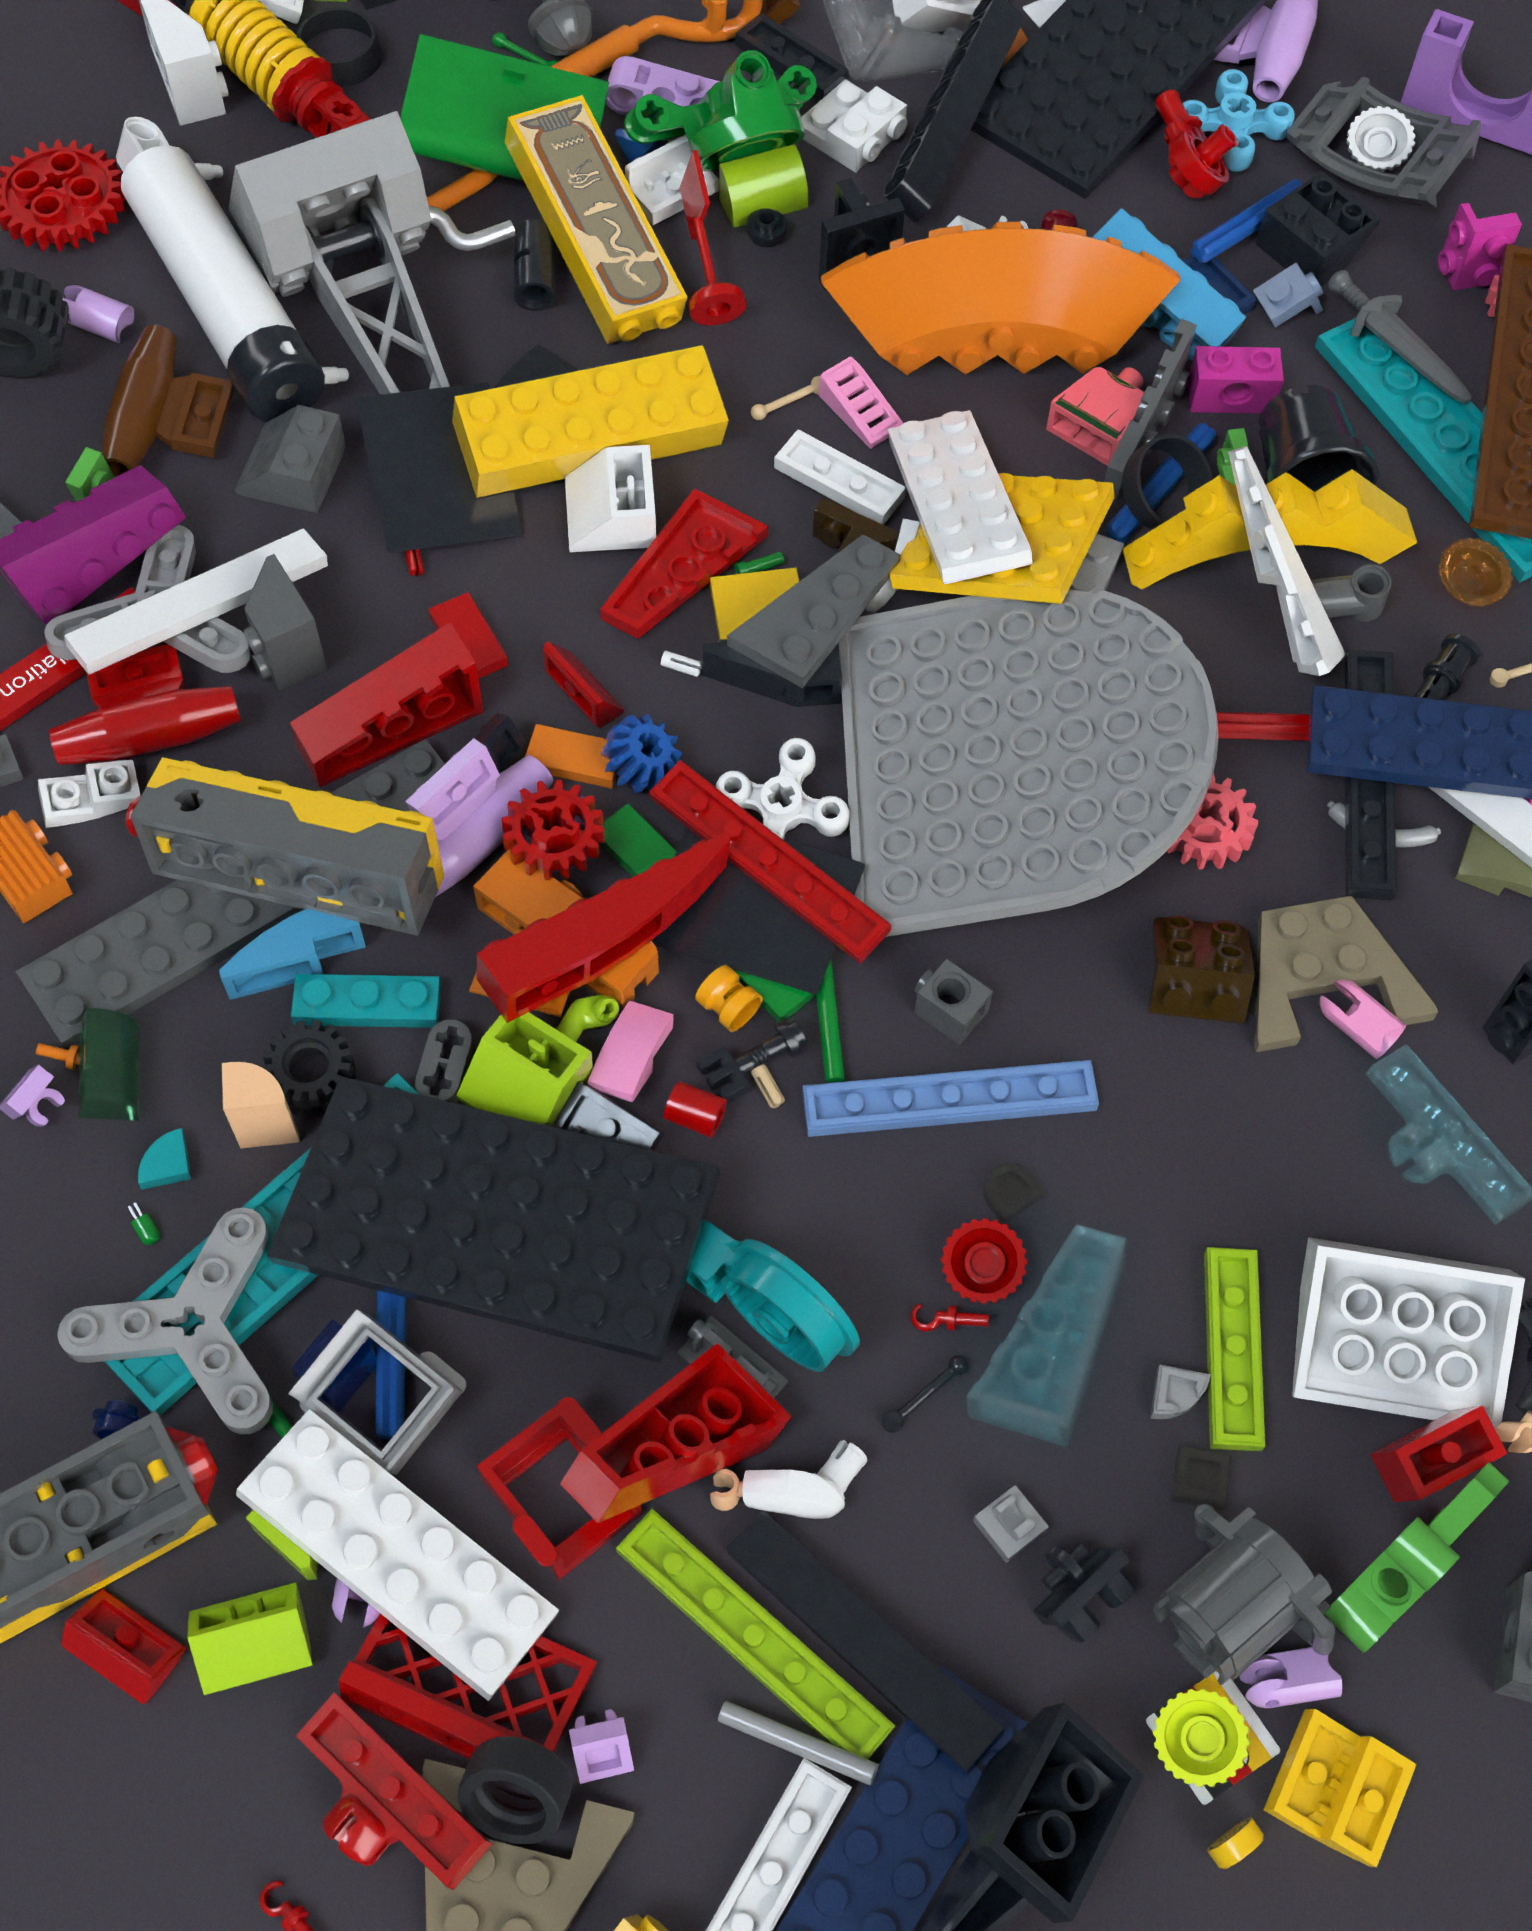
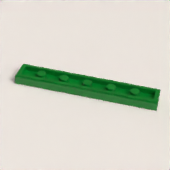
M629 804L605 820L604 825H602L605 831V840L599 844L632 877L649 870L657 861L665 858L671 859L676 854V850ZM734 970L739 975V982L744 987L751 986L763 997L761 1006L777 1022L780 1020L785 1022L816 996V994Z

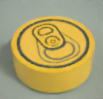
M1250 1817L1220 1836L1210 1845L1207 1852L1219 1868L1227 1869L1255 1850L1263 1842L1264 1834L1253 1818Z

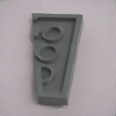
M861 535L728 634L727 646L803 688L890 578L891 570L900 561V554L865 535Z

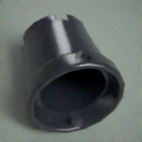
M1316 384L1306 385L1309 393H1301L1296 396L1291 388L1271 399L1261 411L1258 422L1261 428L1259 434L1267 470L1264 481L1265 485L1287 472L1315 492L1353 469L1377 487L1380 474L1376 460L1371 450L1357 438L1343 410L1339 396L1330 388Z

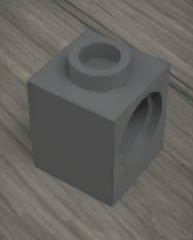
M946 959L936 971L932 969L927 970L916 984L914 993L917 994L914 1013L952 1041L961 1045L988 1013L993 991ZM951 995L960 1002L947 1004L940 1000L939 997Z

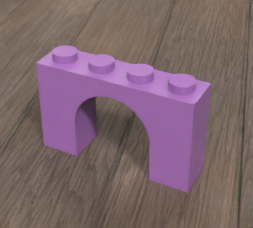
M1435 9L1422 35L1400 103L1429 113L1451 116V123L1469 126L1473 120H1480V137L1532 155V89L1528 93L1512 99L1493 98L1475 89L1466 79L1461 62L1474 21Z

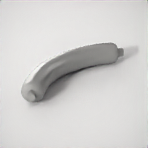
M1329 802L1327 804L1330 808L1328 815L1345 829V805L1340 802ZM1432 825L1414 829H1395L1396 847H1417L1434 843L1438 835L1441 834V830L1439 827L1435 828Z

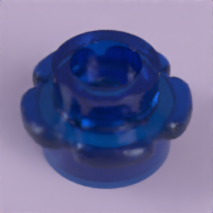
M108 1401L104 1409L97 1408L92 1413V1417L96 1419L93 1434L100 1439H104L141 1419L137 1415L138 1409L127 1402Z

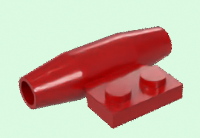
M167 644L142 650L90 675L87 673L91 697L95 708L98 709L49 729V736L58 765L109 762L189 744L241 722V717L232 686L183 689L186 686L177 649Z

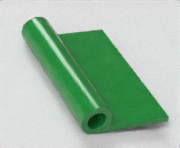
M420 34L400 119L415 155L524 181L505 144L508 117L583 95L600 128L609 82Z

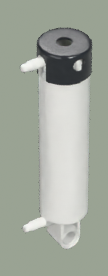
M129 117L126 119L116 154L117 163L123 171L121 190L222 360L234 387L250 414L263 422H268L297 405L311 408L323 392L324 384L345 382L349 378V372L346 368H337L335 366L321 367L302 334L292 324L205 180L221 178L223 176L222 167L220 165H211L210 163H194L185 151L179 147L170 146L158 126L150 120L142 117Z

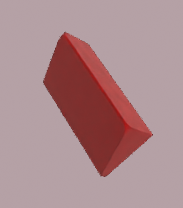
M549 641L543 644L545 672L596 727L601 729L623 714L624 708L574 654Z
M103 1588L66 1620L61 1645L64 1649L141 1704H146L154 1696L185 1654L187 1648Z

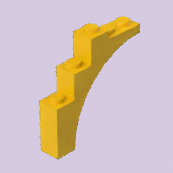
M1353 469L1315 492L1287 472L1266 484L1267 490L1294 545L1337 548L1360 554L1378 564H1382L1417 543L1406 507ZM1220 475L1183 498L1185 510L1124 547L1123 552L1131 584L1142 590L1170 574L1203 561L1251 550L1237 488L1234 484Z

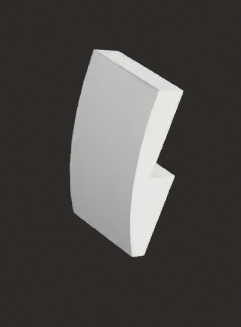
M133 760L86 764L85 775L38 779V792L45 828L80 823L114 814L127 809L132 800L140 796Z

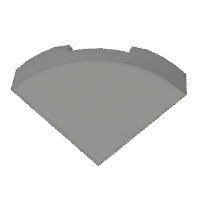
M1160 1364L1156 1372L1150 1418L1171 1419L1188 1412L1203 1396L1211 1374Z

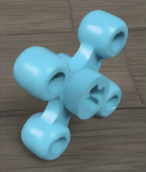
M1229 69L1224 71L1217 81L1215 98L1220 104L1219 107L1207 108L1204 103L1198 100H1188L1183 105L1190 116H1198L1201 119L1202 126L1200 128L1203 132H1215L1221 124L1228 126L1237 137L1238 145L1228 151L1222 159L1228 170L1242 172L1251 165L1255 153V143L1249 135L1262 132L1271 140H1283L1287 137L1286 131L1294 123L1295 112L1289 104L1280 101L1270 104L1266 109H1256L1255 101L1246 94L1248 88L1246 75L1242 71Z

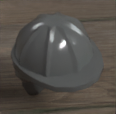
M542 0L543 3L534 10L528 20V31L532 40L545 52L555 56L568 57L585 47L592 37V18L594 15L591 5L586 0Z

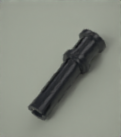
M1457 633L1447 635L1441 643L1442 651L1438 657L1425 666L1423 670L1424 681L1413 697L1444 700L1447 695L1458 691L1463 683V674L1469 666L1477 663L1481 655L1477 644L1464 635Z

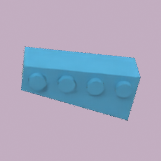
M1122 208L1092 237L1105 241L1109 236L1118 239L1122 243V248L1137 254L1143 250L1160 259L1180 274L1178 284L1140 327L1154 326L1160 330L1161 341L1172 347L1175 330L1181 319L1196 324L1197 327L1188 358L1191 361L1193 360L1196 346L1224 347L1235 336L1246 319V316L1240 312L1238 306L1232 300L1224 298L1209 285L1207 279L1200 272L1192 270L1179 259L1173 248L1161 243L1147 231L1141 220L1130 216Z

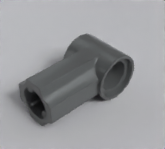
M1371 564L1360 566L1354 571L1353 575L1311 580L1328 618L1351 616L1353 619L1362 622L1375 620L1381 615L1392 585L1389 573L1384 568Z

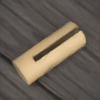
M760 1065L754 1068L751 1074L770 1108L781 1106L785 1098L767 1066Z

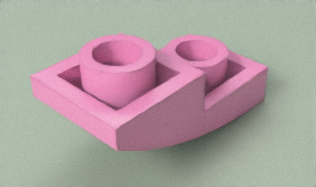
M629 1000L599 1053L588 1079V1085L599 1092L633 1102L653 1072V1057L673 1029V1014Z

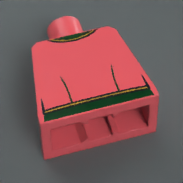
M1102 367L1093 368L1053 399L1046 430L1108 466L1130 420L1134 421L1144 394L1140 390L1144 384L1143 377L1137 370L1130 367L1125 368L1118 376Z

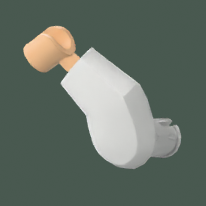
M842 1440L837 1444L830 1458L817 1474L791 1469L746 1470L743 1481H739L733 1471L722 1469L713 1476L714 1486L728 1487L731 1490L726 1493L717 1491L710 1493V1501L716 1509L728 1511L738 1504L740 1497H743L745 1505L749 1508L803 1518H830L838 1514L845 1507L843 1493L861 1468L864 1467L867 1457L859 1447L851 1442L847 1444L845 1440Z

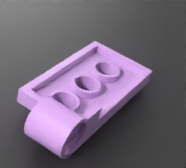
M624 56L618 58L613 63L608 78L609 86L605 103L614 112L627 115L642 96L655 94L684 107L699 104V101L715 83L720 81L635 57ZM680 137L672 138V139H667V140H668V141H672V140H676V139H678V138H680Z

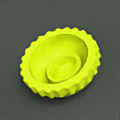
M1190 1689L1185 1694L1182 1692L1178 1693L1175 1699H1169L1167 1701L1168 1705L1160 1709L1161 1715L1155 1720L1157 1728L1153 1731V1735L1156 1737L1154 1747L1158 1749V1758L1165 1763V1769L1172 1771L1176 1779H1183L1184 1783L1188 1785L1194 1783L1197 1787H1203L1204 1785L1214 1787L1216 1783L1224 1784L1227 1782V1778L1235 1777L1236 1771L1244 1766L1243 1760L1248 1757L1247 1747L1250 1746V1740L1247 1737L1249 1728L1245 1726V1717L1239 1714V1708L1236 1705H1231L1227 1697H1220L1215 1691L1209 1693L1206 1689H1200V1691Z

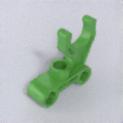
M1488 1462L1465 1488L1427 1525L1417 1517L1330 1605L1331 1607L1324 1615L1364 1654L1401 1615L1456 1563L1460 1556L1450 1545L1509 1483V1480Z

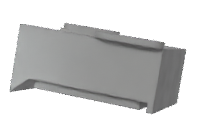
M356 1309L289 1394L300 1401V1407L305 1413L309 1409L388 1473L397 1475L457 1398L465 1391L467 1384L463 1376L436 1354L427 1351L418 1355L370 1314ZM368 1337H371L432 1387L384 1449L321 1398V1395Z

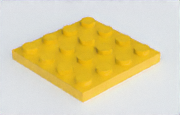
M999 473L998 475L1030 545L1033 564L944 584L920 524L915 539L906 544L900 555V561L889 574L892 588L1062 604L1115 498L1113 483L1096 482L1092 479L1068 480L1054 479L1050 476L1026 477Z

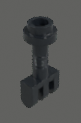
M792 1019L785 1023L784 1020H780L775 1023L776 1035L765 1040L761 1045H757V1048L753 1047L752 1050L750 1049L735 1059L732 1058L724 1045L702 1058L696 1066L701 1074H708L718 1067L721 1068L712 1073L706 1079V1082L711 1090L718 1089L730 1082V1085L721 1089L716 1094V1096L726 1099L727 1104L751 1091L744 1075L751 1072L756 1066L758 1067L760 1064L768 1062L769 1059L771 1060L785 1051L792 1058L801 1054V1047L807 1044V1040L796 1021Z

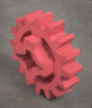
M1213 773L1205 798L1193 820L1166 852L1172 853L1179 850L1182 852L1180 863L1185 864L1190 858L1197 859L1198 869L1202 870L1206 862L1210 860L1213 861L1218 869L1223 868L1227 857L1236 863L1239 861L1242 851L1249 850L1254 839L1253 835L1258 826V820L1252 818L1256 809L1255 803H1243L1247 791L1240 789L1233 792L1230 789L1232 779L1230 778L1224 780L1222 784L1215 783ZM1233 817L1235 822V833L1232 831L1234 823L1229 819Z

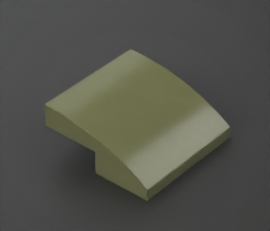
M1472 823L1454 879L1499 896L1504 888L1532 898V868L1475 823Z

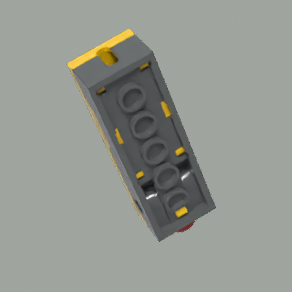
M162 757L143 794L132 800L126 813V828L132 836L139 838L152 874L296 908L311 909L412 935H419L445 877L434 822L431 817L424 816L416 811L405 812L382 807L371 801H355L342 798L322 790L311 791L293 787L277 780L266 781L248 777L233 770L222 771L208 768L192 761H177Z
M154 1411L0 1493V1644L217 1525L207 1503L219 1468L202 1436L192 1435L167 1427L157 1411Z

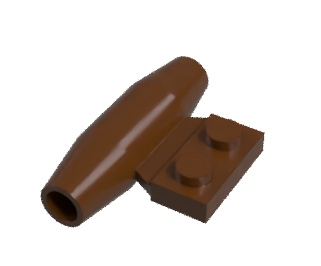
M160 325L145 327L122 366L105 418L101 453L116 477L140 466L156 437L171 446L172 450L215 458L233 398L234 385L231 380L193 372L188 376L173 378L177 338L171 330Z

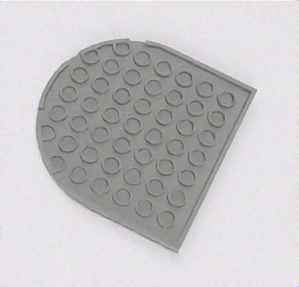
M1070 589L1062 604L966 596L858 617L839 642L852 860L865 864L854 896L891 924V931L886 937L1044 912L1096 898L1121 886L1158 860L1188 827L1205 798L1217 760L1219 739L1217 712L1210 683L1202 664L1184 644L1182 636L1164 619L1128 598L1105 590H1099L1098 594Z

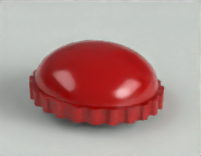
M983 1218L981 1221L973 1219L971 1223H963L961 1228L953 1230V1235L946 1239L947 1245L942 1249L944 1256L941 1257V1262L944 1264L942 1272L947 1276L946 1282L952 1285V1290L955 1293H960L961 1298H968L972 1303L981 1302V1304L986 1305L988 1302L996 1304L1000 1299L1006 1300L1009 1294H1014L1016 1288L1022 1285V1278L1027 1274L1025 1267L1028 1265V1260L1025 1258L1027 1251L1022 1247V1239L1017 1238V1233L1014 1230H1009L1007 1224H999L997 1220L988 1221L987 1218Z

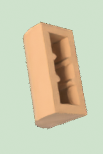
M222 1063L223 1110L240 1148L300 1142L299 1133L282 1088L275 1077L264 1068L252 1063Z

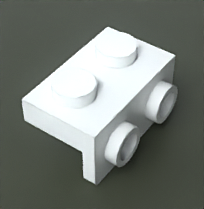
M686 135L668 142L666 145L635 159L625 166V178L646 218L652 225L684 210L679 187L692 154ZM703 171L708 196L719 191V179L713 172Z

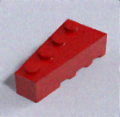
M449 622L291 721L290 725L296 746L319 787L321 788L483 713L476 661L452 622Z

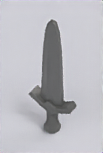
M1340 270L1332 275L1328 283L1329 290L1342 295L1359 311L1351 328V336L1359 337L1365 325L1450 397L1463 404L1470 402L1472 396L1463 382L1395 314L1402 304V295H1386L1370 299L1352 282L1348 271Z

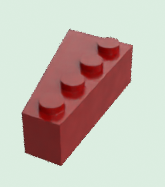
M716 1343L585 1446L576 1457L560 1485L597 1523H600L768 1450L792 1416L732 1356Z

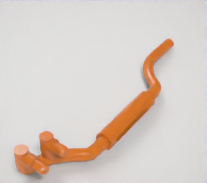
M701 0L702 5L707 9V16L699 22L676 19L665 15H653L642 19L630 27L624 24L550 67L593 78L612 67L618 58L631 56L636 53L641 43L654 36L710 43L735 39L736 33L760 14L763 0H743L742 9L737 16L727 20L728 0ZM474 169L428 196V206L439 208L444 212L486 187L498 175Z

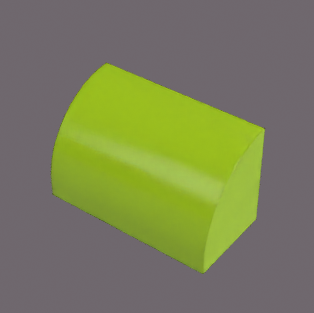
M795 144L719 164V200L733 228L746 225L749 215L759 209H774L783 215L808 208L806 175Z
M296 1582L189 1611L187 1639L204 1695L313 1666L306 1619Z

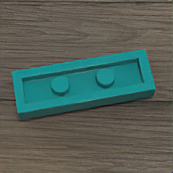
M295 974L291 1019L293 1025H296V1022L305 1021L306 1026H312L313 1020L321 1021L323 1026H329L330 1024L331 1026L433 1028L439 1023L441 980L439 976Z

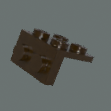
M1180 915L1155 918L1152 930L1156 964L1148 1001L1149 1013L1245 1024L1255 977L1248 930L1226 920L1211 923L1193 921Z

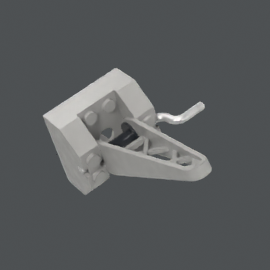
M397 111L235 165L228 212L238 236L273 293L280 292L282 297L295 294L305 288L303 283L310 280L322 306L380 395L401 392L385 368L391 340L423 358L431 377L429 389L450 387L401 256L420 248L419 242H422L425 237V230L429 228L430 223L439 229L446 242L453 247L470 251L514 237L516 234L512 222L508 220L471 234H465L456 228L448 214L439 208L428 206L421 169ZM332 228H335L336 230L335 232L326 234L324 236L320 235V232ZM370 246L383 264L336 282L330 274L334 266L333 259ZM392 282L393 289L385 324L346 301V298ZM399 302L415 340L394 329ZM360 323L382 335L378 354Z

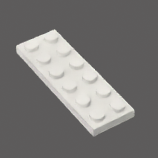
M970 410L964 412L952 411L944 414L942 417L924 421H908L901 426L888 429L890 446L944 584L1033 564L1030 545Z
M310 1409L237 1488L236 1496L487 1701L493 1697L559 1612V1609Z

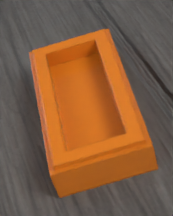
M539 724L535 725L525 757L531 755L538 759L552 776L613 789L617 776L616 772H605L606 764L610 761L601 755L603 746L607 743L606 739Z

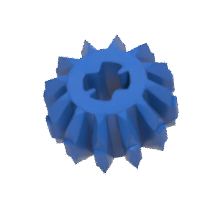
M650 714L642 715L639 719L634 715L625 717L617 726L614 725L607 733V743L603 746L601 755L610 760L606 764L605 772H616L618 774L617 786L629 782L634 794L642 792L645 788L650 792L680 760L682 752L673 747L677 743L678 736L667 735L664 732L666 721L654 725Z

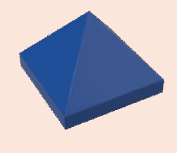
M621 128L619 130L616 129L615 137L629 163L663 146L659 141L647 144L634 142L628 137L626 131Z

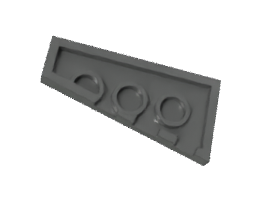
M1184 319L1180 320L1175 330L1172 350H1165L1159 362V369L1152 387L1147 386L1134 421L1130 420L1109 462L1104 482L1113 483L1114 499L1116 500L1123 490L1122 475L1127 460L1136 450L1158 436V432L1155 431L1157 426L1162 425L1165 427L1175 405V402H1172L1175 395L1182 397L1188 385L1191 373L1185 371L1197 327L1194 323ZM1153 449L1148 450L1145 455L1149 456Z

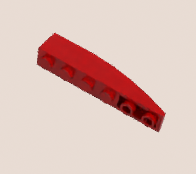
M725 832L710 840H700L688 851L671 859H661L654 863L649 870L630 879H620L613 883L608 890L589 899H579L573 902L566 910L548 919L541 918L535 920L525 930L505 940L497 939L490 942L482 951L477 953V981L508 1023L594 980L632 956L666 930L699 899L727 867L730 837Z

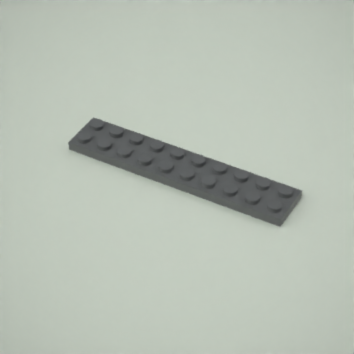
M424 739L334 790L331 794L355 801H371L379 806L400 811H410L405 801L438 772L445 763L429 742ZM176 880L20 968L16 973L64 1049L68 1050L71 1045L81 1043L244 948L266 930L305 909Z

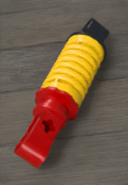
M171 0L184 13L202 26L208 42L215 40L221 62L238 76L251 91L258 95L281 122H297L306 132L318 138L371 120L354 101L344 94L343 89L333 81L331 64L325 58L319 57L311 48H308L300 38H297V35L292 30L288 29L280 19H277L274 13L267 10V7L260 0Z

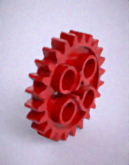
M56 139L54 147L47 148L46 144L42 141L39 142V151L33 152L27 147L23 148L26 156L23 159L12 155L10 160L13 167L0 166V173L2 175L0 177V225L3 231L9 230L12 240L15 241L22 237L25 247H30L38 241L41 251H45L50 243H55L58 252H61L64 244L70 242L75 249H78L79 239L85 238L87 241L94 243L93 233L97 231L107 235L109 232L106 222L118 224L119 220L116 212H125L123 200L126 198L121 190L122 172L118 170L115 159L108 160L105 150L95 153L91 143L79 149L77 140H73L68 147H63L60 139Z

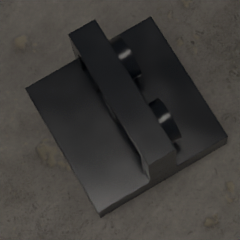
M852 178L836 182L834 217L822 220L820 283L822 275L845 261L864 252L870 257L890 249V242L902 238L905 208L899 198L870 206L868 197L865 193L859 192Z

